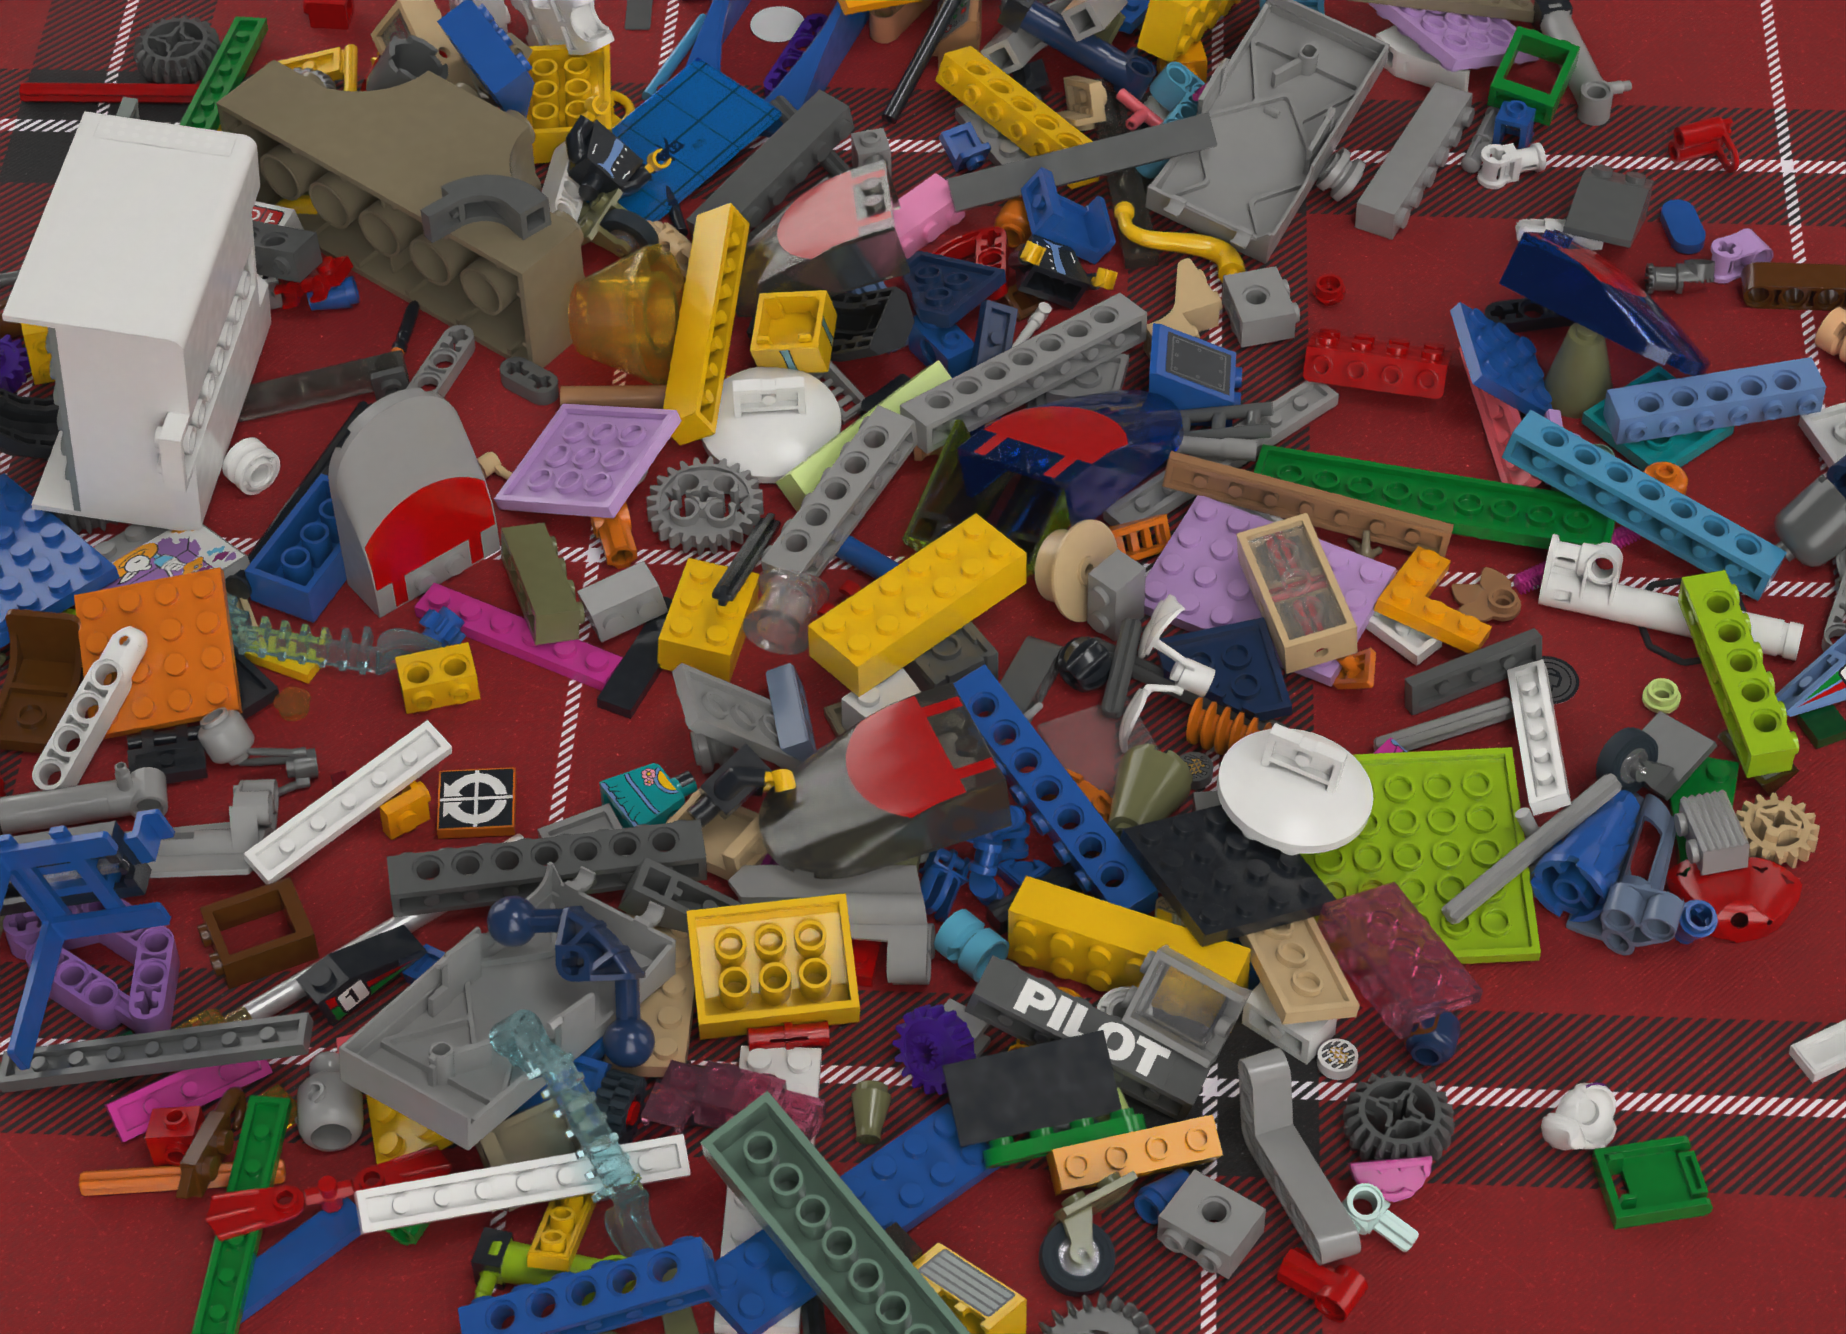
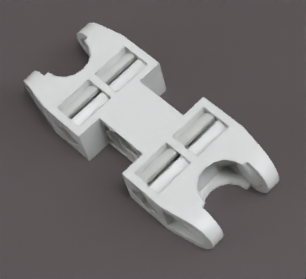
M510 0L514 8L521 12L527 22L529 33L526 35V40L529 46L565 44L570 55H586L615 41L612 31L601 22L594 8L595 0Z

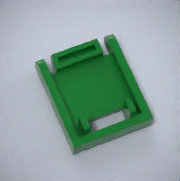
M1676 1136L1593 1149L1591 1161L1614 1230L1705 1216L1711 1213L1713 1206L1710 1198H1707L1709 1191L1694 1150L1689 1151L1691 1143L1687 1136ZM1611 1175H1622L1628 1194H1622L1618 1198Z

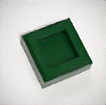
M1833 704L1798 715V725L1816 749L1846 739V721Z

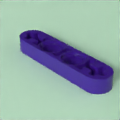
M817 13L811 14L803 20L764 80L765 97L772 92L789 72L784 70V68L794 66L805 51L797 49L799 47H809L828 19V16Z

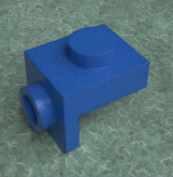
M971 122L943 131L939 136V140L956 172L965 168L971 171L981 167L986 162V158L991 150L989 142L981 143Z

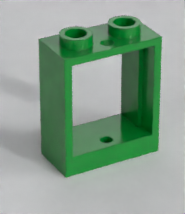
M1518 26L1491 83L1487 105L1500 109L1503 101L1519 100L1524 102L1527 107L1536 109L1535 122L1550 126L1576 68L1580 46L1571 44L1566 40H1559L1541 34L1534 29ZM1518 51L1563 66L1550 94L1506 79Z

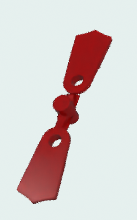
M435 1145L364 1168L356 1175L354 1184L353 1179L336 1182L333 1176L327 1175L319 1179L318 1187L304 1189L303 1193L297 1187L285 1185L213 1194L205 1221L214 1231L218 1240L224 1241L294 1219L302 1213L305 1204H320L325 1212L334 1213L343 1206V1199L354 1195L355 1191L450 1175L453 1167L444 1157L439 1147ZM370 1178L379 1179V1182L375 1185L365 1184ZM283 1197L292 1198L289 1204L281 1205L278 1203Z

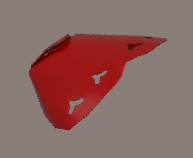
M1749 857L1748 867L1707 875H1701L1696 863L1691 864L1687 859L1671 868L1667 872L1666 877L1670 893L1679 897L1681 901L1684 899V903L1690 900H1703L1713 906L1717 914L1718 923L1714 932L1709 936L1732 940L1736 943L1766 937L1778 930L1799 902L1802 890V883L1789 870L1771 860ZM1753 866L1758 867L1760 869L1768 868V870H1765L1763 873H1761L1757 869H1754ZM1687 868H1691L1687 876H1676L1678 873H1683ZM1782 875H1784L1788 881H1792L1794 884H1786ZM1737 913H1743L1748 917V922L1743 927H1736L1732 925L1731 918ZM1768 920H1772L1770 925L1767 924Z

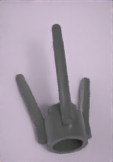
M248 748V755L269 757L247 758L238 764L239 766L286 764L287 777H295L296 781L279 787V797L296 789L311 787L310 779L319 777L315 748Z

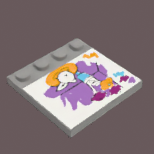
M132 524L122 533L94 547L95 550L116 566L120 577L100 590L221 567L224 571L226 579L228 576L237 573L240 569L245 570L250 564L246 554L204 524H202L200 530L187 531Z

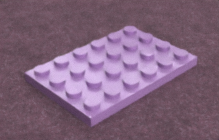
M1197 495L1145 578L1144 614L1152 617L1160 600H1165L1171 594L1176 597L1185 610L1178 614L1170 624L1190 632L1262 618L1238 561L1236 533L1274 522L1206 496ZM1319 539L1356 623L1358 642L1371 616L1375 613L1374 608L1377 599L1395 577L1396 568ZM1273 644L1279 666L1283 668V665ZM1335 659L1295 671V673L1332 686L1342 666Z

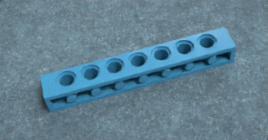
M1531 409L1512 432L1502 455V458L1699 569L1707 573L1726 570L1730 583L1736 584L1740 592L1759 601L1775 577L1787 554L1781 548Z

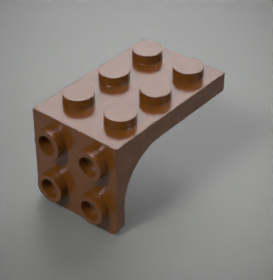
M9 609L5 620L10 636V660L7 676L0 693V749L42 753L84 679L78 634L81 622L78 616L68 613Z

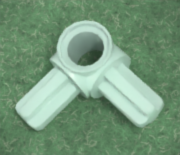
M1366 1183L1356 1185L1342 1202L1353 1220L1358 1234L1366 1235L1374 1230L1403 1252L1410 1250L1419 1236L1418 1231L1388 1210L1391 1204L1384 1199L1382 1192L1376 1186ZM1356 1199L1367 1200L1372 1205L1373 1213L1369 1215L1358 1213L1354 1209L1353 1201Z

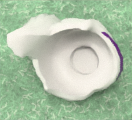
M1597 1082L1577 1084L1574 1089L1561 1098L1555 1113H1549L1543 1117L1541 1129L1544 1140L1551 1147L1561 1150L1605 1148L1613 1140L1617 1130L1613 1120L1616 1111V1100L1611 1089L1605 1084Z

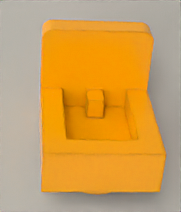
M413 781L402 789L401 795L379 806L383 831L391 840L412 831L418 825L430 819L428 802L431 801V796L421 781L417 783Z

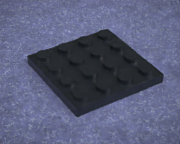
M1222 805L1125 828L1122 831L1121 843L1201 947L1333 912L1337 899L1300 853L1297 855H1286L1279 849L1267 846L1257 840L1246 838L1242 830L1227 816Z

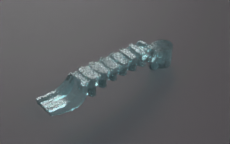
M227 594L233 644L238 648V654L244 655L245 652L256 653L260 658H265V655L278 657L279 661L292 659L298 660V663L303 665L306 662L316 663L320 668H325L327 665L338 667L339 671L351 669L357 670L359 674L364 675L366 672L383 675L386 672L397 669L395 660L397 656L442 647L441 642L429 636L399 628L383 632L378 638L377 646L374 647L372 646L374 635L371 627L367 626L363 628L360 644L352 643L353 637L349 628L342 629L339 641L332 639L330 630L327 627H322L320 637L312 636L308 624L301 625L300 634L292 633L290 623L286 620L281 621L279 630H274L269 618L265 616L261 617L259 627L251 626L252 621L249 612L237 608V597Z
M518 1010L494 1024L490 1030L489 1038L495 1052L500 1056L507 1057L514 1067H520L527 1074L529 1080L544 1078L548 1087L540 1093L542 1098H555L559 1107L552 1112L554 1119L566 1117L571 1126L564 1132L566 1139L577 1137L582 1146L575 1152L577 1159L588 1157L593 1165L584 1174L586 1180L590 1181L600 1178L604 1187L591 1197L593 1202L598 1203L612 1199L615 1206L606 1211L604 1223L611 1240L619 1252L629 1258L632 1257L635 1251L640 1249H659L665 1247L652 1223L649 1211L650 1195L640 1183L642 1177L640 1173H635L629 1162L631 1158L628 1152L624 1153L619 1145L617 1132L613 1133L606 1122V1119H608L606 1113H601L595 1102L597 1098L595 1093L589 1092L583 1081L585 1076L583 1072H578L572 1061L574 1058L572 1052L566 1053L552 1043L539 1017L530 1010Z

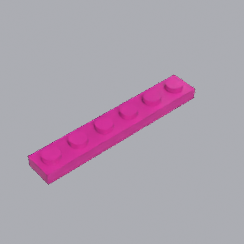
M437 583L431 585L414 607L416 617L422 619L429 608L439 612L445 606L465 622L460 631L466 637L600 691L603 690L623 657L578 639L535 645L525 618Z

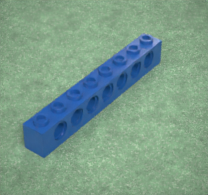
M984 664L947 687L949 699L958 696L963 705L948 710L952 719L957 724L964 723L969 730L967 736L978 752L984 750L989 758L992 757L997 766L991 769L999 780L1002 778L1007 780L1011 786L1009 788L1010 794L1018 806L1023 807L1026 805L1032 813L1030 819L1041 836L1047 834L1053 841L1052 849L1060 862L1064 865L1069 862L1077 872L1073 876L1084 893L1090 891L1097 899L1146 915L1155 910L1156 899L1159 898L1158 889L988 667ZM981 712H992L988 717L978 716ZM1003 739L1014 740L1008 745L998 744ZM1030 766L1035 768L1029 773L1020 772L1024 767ZM1048 794L1057 796L1051 801L1041 800L1043 796ZM1067 823L1078 824L1076 828L1071 830L1061 828ZM1089 851H1097L1100 853V855L1095 858H1086L1083 856L1085 853ZM1110 880H1119L1122 882V884L1117 887H1108L1105 885Z

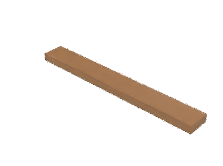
M1174 451L1170 452L1162 484L1166 488L1193 495L1206 496L1216 501L1285 519L1307 513L1312 525L1361 539H1363V531L1369 530L1370 541L1414 552L1420 546L1424 549L1433 550L1444 558L1454 524Z

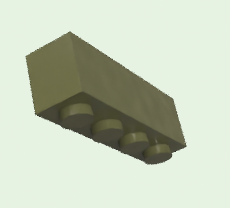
M545 523L501 528V558L535 645L579 639V624L585 622L584 607L581 601L576 602L573 580H567L564 558H558L555 536H549Z

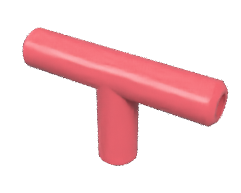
M1122 88L1117 93L1116 99L1134 113L1125 122L1128 130L1134 131L1144 122L1150 127L1160 125L1163 122L1159 116L1125 88Z

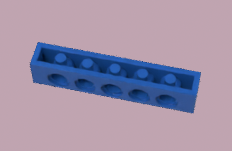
M684 1236L674 1240L672 1245L666 1247L637 1250L629 1258L618 1261H599L593 1264L591 1269L578 1273L562 1272L554 1275L551 1281L541 1284H522L512 1288L510 1293L497 1297L481 1296L471 1301L470 1305L459 1307L458 1313L462 1334H599L722 1297L711 1248L701 1236ZM677 1268L676 1275L671 1280L662 1282L663 1276L667 1271ZM637 1280L633 1290L622 1294V1290L628 1282ZM596 1292L593 1301L588 1305L582 1306L585 1296ZM551 1304H555L554 1311L549 1316L541 1318L544 1309ZM515 1316L512 1325L501 1330L503 1322L507 1318Z

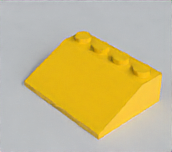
M610 43L586 55H570L565 44L528 46L533 50L527 60L533 69L528 73L535 82L527 114V120L535 132V141L532 144L534 164L551 162L556 147L566 140L568 133L579 116L585 115L584 103L591 96L600 95L595 103L597 110H599L602 103L610 102L608 113L596 116L593 121L597 119L612 132Z
M846 893L686 911L700 1040L747 1035V1028L778 1026L783 1025L784 1022L801 1024L827 1020L828 1025L860 1022V1003Z

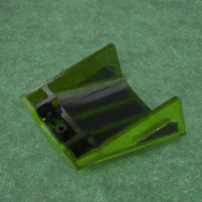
M956 419L902 540L904 544L918 552L977 513L1027 553L1026 577L1035 574L1037 554L1044 540L1052 532L1069 527L1103 478L1095 462L1090 464L1077 459L1070 465L1066 476L1057 475L1055 478L1043 475L1045 472L1025 468L989 454L984 456L975 453L974 451L978 447L963 420Z

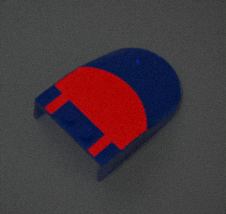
M1546 229L1544 233H1523L1499 284L1662 365L1668 364L1683 373L1693 376L1706 374L1710 366V361L1683 329L1640 286L1614 264L1589 248L1573 241L1571 236L1561 231Z
M1114 390L1060 399L1003 416L981 429L957 449L968 497H975L1009 470L1064 488L1072 527L1080 521L1097 518L1169 458L1170 452H1176L1181 445L1184 431L1180 410L1169 399L1147 391Z

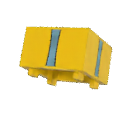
M827 290L759 294L750 352L757 367L787 368L806 373L829 371L837 313Z

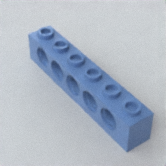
M1812 357L1608 389L1603 416L1616 445L1821 412L1826 385Z

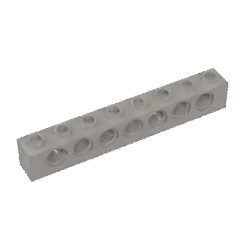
M1118 293L901 404L900 415L915 421L918 437L917 446L928 454L1147 340V312L1123 294Z

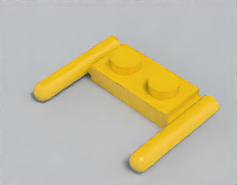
M353 44L345 46L344 50L336 47L278 61L292 70L295 67H301L302 70L311 68L314 71L319 70L329 75L333 81L344 79V91H357L358 48Z

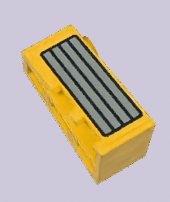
M938 1242L912 1263L971 1334H1026L1027 1299L962 1258L956 1252Z

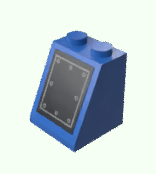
M1153 323L1148 413L1241 404V392H1234V388H1241L1242 367H1236V352L1165 325ZM1233 419L1226 420L1225 427H1232ZM1212 421L1191 423V425L1211 426Z

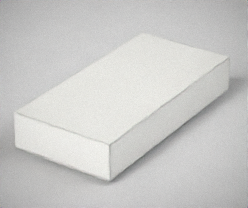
M1846 1020L1790 1046L1789 1055L1812 1083L1846 1067Z

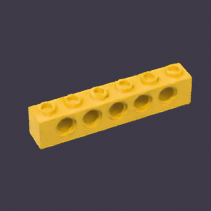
M972 46L944 53L935 81L1030 157L1093 142ZM1099 177L1068 184L1067 186L1075 189L1099 180Z

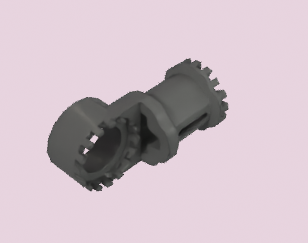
M1689 259L1685 260L1684 263H1676L1675 267H1654L1653 263H1647L1645 277H1648V279H1645V282L1648 283H1645L1646 294H1652L1654 290H1672L1675 294H1682L1684 281H1695V283L1701 281V283H1704V280H1706V283H1709L1710 279V282H1713L1715 261Z

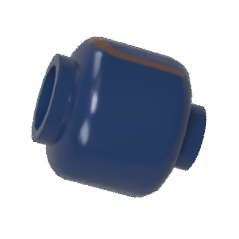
M1434 1004L1417 1008L1410 1015L1404 1037V1046L1412 1058L1422 1065L1436 1066L1447 1062L1455 1054L1461 1024L1458 1018L1442 1005Z

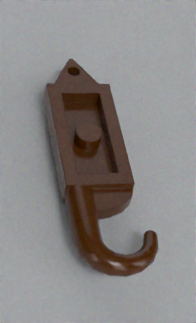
M230 1087L224 1092L215 1110L208 1113L180 1162L182 1174L176 1198L202 1197L210 1182L216 1179L220 1164L233 1148L234 1135L231 1130L230 1114L234 1107L235 1117L232 1128L239 1130L244 1121L246 1096L240 1087Z

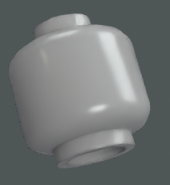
M225 707L218 708L207 714L200 721L201 728L198 731L197 737L214 763L224 764L229 762L231 766H234L249 757L247 749L253 745L255 736L243 716L237 710H227Z

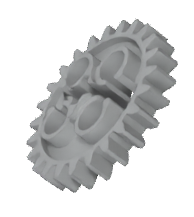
M709 456L706 464H701L700 460L695 457L691 466H688L684 461H680V470L677 471L674 468L668 467V477L658 475V485L650 486L651 496H647L646 499L648 521L651 522L652 531L659 532L660 541L669 539L670 548L672 549L681 543L683 545V553H687L692 547H697V553L701 555L704 548L709 547L711 552L716 554L717 546L720 545L729 551L731 550L730 542L734 540L739 544H743V534L750 535L753 531V525L756 526L760 520V515L764 514L762 489H759L758 479H751L750 470L739 473V463L734 464L730 468L727 467L726 458L722 459L719 464H714L712 456ZM686 494L684 500L686 517H680L679 508H682L681 496ZM724 494H730L731 502L728 503L729 515L727 517L724 515L726 513Z

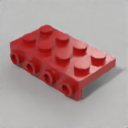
M1328 328L1320 329V333L1314 332L1307 344L1303 377L1306 381L1439 399L1444 394L1452 351L1445 350V346L1442 344L1424 343V347L1412 346L1409 340L1401 338H1390L1389 342L1375 341L1374 335L1356 333L1353 338L1340 336L1341 332L1339 330Z

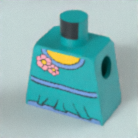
M656 763L599 782L602 805L610 804L622 828H631L641 824H665L685 804L684 797L698 790L696 781L689 771H685L670 779L661 766Z

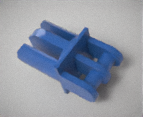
M937 841L931 848L924 867L919 869L918 872L923 874L920 887L924 898L926 914L929 915L935 912V919L945 922L949 917L960 886L969 881L966 877L969 872V862L972 860L968 857L960 858L956 850L951 849L948 851L943 848L944 844Z

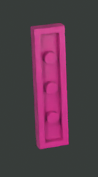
M268 1060L180 1070L105 1104V1107L121 1142H125L147 1132L153 1108L202 1106L222 1097L224 1092L230 1087L241 1088L273 1072Z

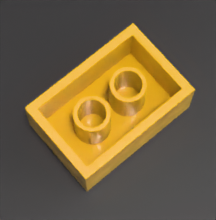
M688 558L658 638L657 664H660L662 669L673 671L678 665L684 663L730 683L758 604L760 574L751 572L735 599L729 601L726 606H719L718 600L712 598V592L728 567Z

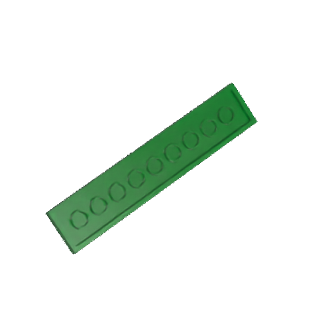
M1265 444L1262 445L1254 473L1454 524L1452 534L1548 550L1553 534L1559 535L1560 541L1581 546L1584 542L1594 545L1603 542L1611 543L1616 524L1614 520L1564 492Z

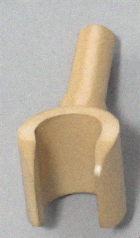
M487 452L477 458L484 478L496 473L498 476L508 480L512 475V472L501 465L498 456L493 452Z

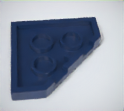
M917 251L900 265L902 281L920 321L935 324L939 328H950L955 325L961 318L1006 283L1004 269L924 251Z
M1264 617L1159 638V640L1185 658L1215 669L1213 681L1204 698L1217 702V704L1223 707L1228 706L1231 708V711L1237 714L1244 712L1245 718L1249 720L1257 717L1259 721L1292 715V704ZM1156 649L1163 677L1175 683V681L1170 679L1175 661Z

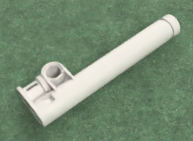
M1553 534L1548 550L1538 604L1692 638L1678 603V597L1618 584L1623 564V554L1616 545L1604 542L1594 545L1584 542L1581 546L1560 541L1559 535ZM1598 558L1609 559L1613 564V568L1609 570L1601 569L1597 566L1595 560ZM1746 612L1751 622L1752 638L1754 642L1760 643L1763 654L1780 655L1782 658L1796 661L1804 624L1791 621L1787 623L1782 619Z

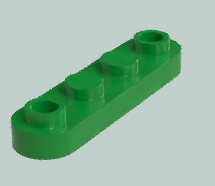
M1126 1108L1109 1113L1111 1120L1094 1123L1093 1117H1088L1070 1122V1129L1054 1133L1053 1127H1045L1030 1131V1139L1018 1142L1013 1141V1136L991 1140L988 1142L990 1149L982 1152L985 1167L989 1169L1045 1157L1052 1149L1147 1129L1144 1114H1135L1134 1108Z

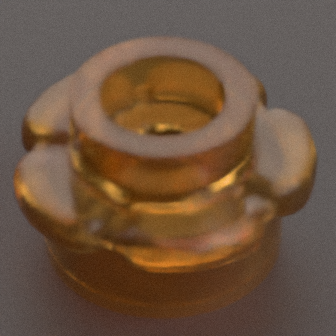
M287 687L275 696L274 707L279 709L281 717L285 720L297 721L308 714L311 696L305 689Z

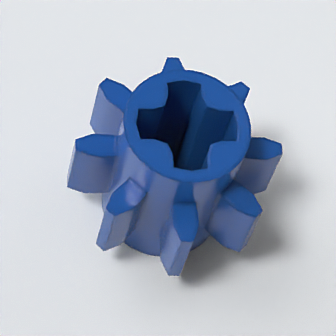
M445 606L439 612L429 608L419 621L425 627L420 636L435 649L461 644L466 637L460 631L465 622Z

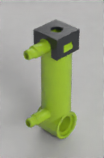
M487 1227L483 1229L471 1261L475 1284L477 1285L475 1298L491 1296L494 1288L504 1290L506 1283L537 1285L551 1281L554 1275L563 1271L527 1267V1254L531 1245L515 1242L512 1232ZM576 1254L569 1272L578 1273L591 1269V1266L599 1261H618L628 1257L611 1255L598 1259ZM637 1280L628 1282L624 1286L622 1294L633 1290ZM596 1292L586 1295L582 1301V1306L591 1303L595 1298Z

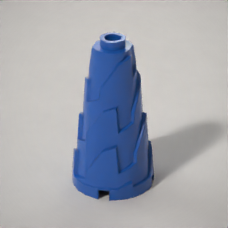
M1621 790L1568 833L1563 840L1557 842L1538 861L1532 873L1535 872V875L1530 883L1539 902L1553 914L1560 917L1562 912L1566 911L1573 914L1569 921L1586 922L1597 918L1603 911L1611 883L1612 885L1615 884L1619 876L1620 870L1618 868L1628 851V842L1637 824L1635 820L1639 814L1640 805L1631 792Z

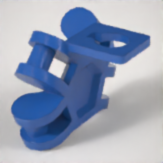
M952 802L940 821L937 830L941 835L973 843L976 853L974 860L970 861L968 870L971 871L969 886L982 905L987 907L993 900H1000L1005 896L1004 891L994 879V876L997 875L999 862L1006 859H1023L1028 856L1029 846L1025 843V838L1030 834V824L1026 822L1025 811L1017 805L999 806L989 811ZM967 815L977 825L976 827L968 826L967 828L958 829L953 827L951 822L957 816Z

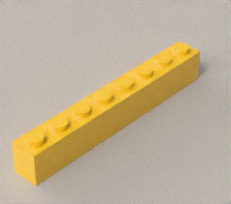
M732 203L698 214L696 218L663 409L677 410L682 420L671 435L679 445L713 435L716 431L750 223Z

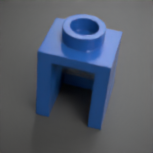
M1519 100L1503 101L1495 118L1492 144L1501 145L1507 133L1520 137L1518 149L1528 148L1534 136L1533 127L1536 109L1527 107L1524 102Z

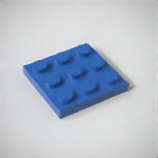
M1461 302L1454 306L1450 312L1472 384L1526 415L1531 409L1544 417L1548 409H1553L1551 404L1552 397L1545 388L1544 372L1538 364L1534 344L1527 337H1519L1512 333L1503 323H1495L1488 319L1477 308L1471 309Z

